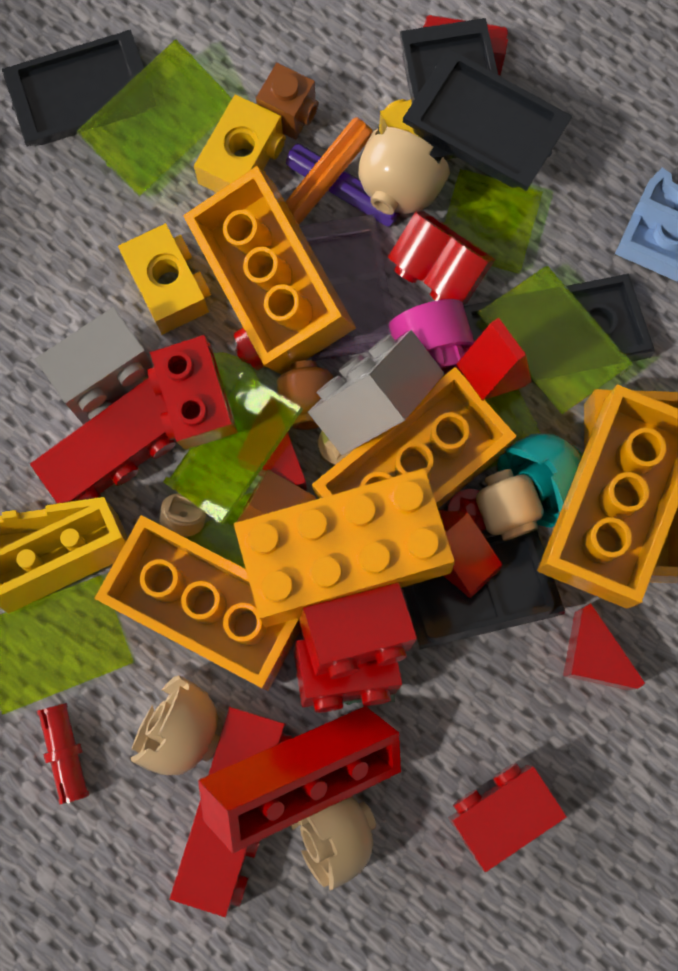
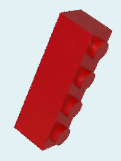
M148 377L30 463V466L57 504L102 497L100 493L114 483L116 486H120L136 476L139 472L137 467L151 456L153 459L160 458L176 445L175 439H168L162 424L160 414L167 411L163 395H155Z
M364 706L198 780L203 821L232 853H235L401 773L399 732L367 706Z
M229 707L208 775L291 739V735L284 734L286 724ZM200 799L169 900L226 918L231 905L241 906L249 880L248 877L241 875L246 856L255 859L260 841L232 853L203 821Z

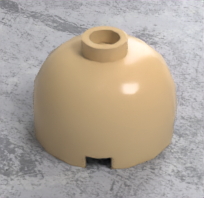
M387 127L384 134H379L378 129L374 130L360 158L358 176L364 191L371 198V204L377 210L389 215L394 214V212L409 214L425 209L437 198L450 175L448 163L442 157L438 164L429 155L433 146L408 131Z
M179 675L174 676L162 689L169 696L166 701L160 703L155 711L153 706H151L139 727L132 746V750L138 752V754L131 757V762L161 775H181L193 769L201 759L206 762L209 761L214 755L220 736L215 734L218 724L215 704L204 690Z
M353 796L291 825L292 831L301 825V836L307 849L301 850L304 860L319 884L323 887L329 885V890H333L352 880L363 871L370 860L373 848L371 830L376 828L375 818L369 806L365 802L358 804Z

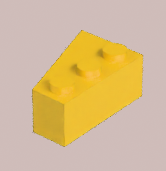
M105 497L46 505V509L19 513L17 510L2 512L0 516L1 609L9 614L115 562L128 537L118 514Z

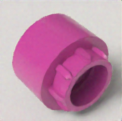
M443 299L418 305L399 314L389 323L391 335L395 340L412 330L445 373L444 375L454 367L460 371L456 364L475 342L463 303L456 299Z

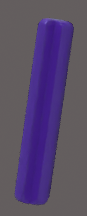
M295 144L287 155L286 165L305 177L321 156L301 144ZM346 171L339 176L328 190V192L386 227H391L400 215V213L396 212L392 215L385 214L373 207L370 202L371 198L364 191L361 181Z

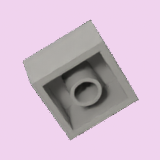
M114 307L35 358L62 400L83 425L148 378L147 369L153 368L145 350Z
M412 330L396 340L391 334L387 335L369 350L370 356L363 358L361 354L356 355L339 369L342 377L339 375L334 377L317 391L321 399L308 413L341 455L350 452L405 421L445 374Z

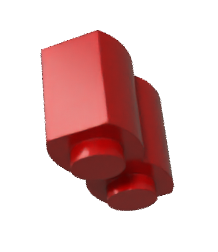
M425 211L414 213L388 256L396 264L394 271L399 276L411 283H416L418 280L424 282L432 289L429 295L435 301L456 299L460 300L463 305L468 303L495 261L484 250L460 236L449 226Z

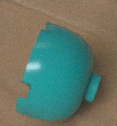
M531 434L504 450L506 453L501 455L497 462L498 472L511 469L513 476L527 475L532 479L544 509L543 517L536 523L540 526L551 528L556 524L583 454L577 447L554 434Z

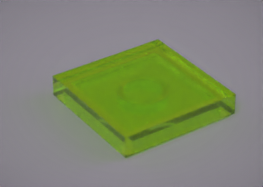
M460 169L444 224L495 259L492 267L520 274L543 191L529 188L528 191L520 187L512 188L495 178Z

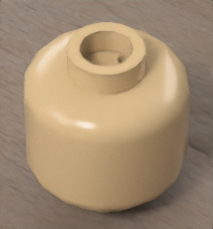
M506 469L485 478L487 487L477 493L476 502L486 529L490 534L501 535L503 541L538 529L536 522L543 517L544 509L535 485L529 476H513L512 470Z

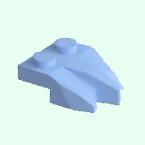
M662 167L648 181L615 254L678 282V184L672 181V174Z

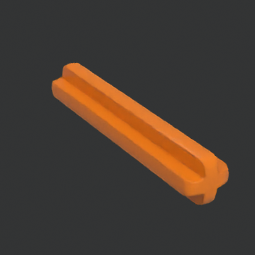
M355 117L350 121L285 201L298 225L301 224L366 145L373 130L362 119Z

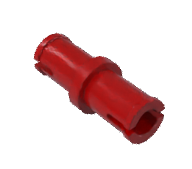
M67 703L37 711L48 751L43 756L45 763L50 762L59 804L76 801L90 795L89 791H87L78 755L83 753L81 743L76 744Z

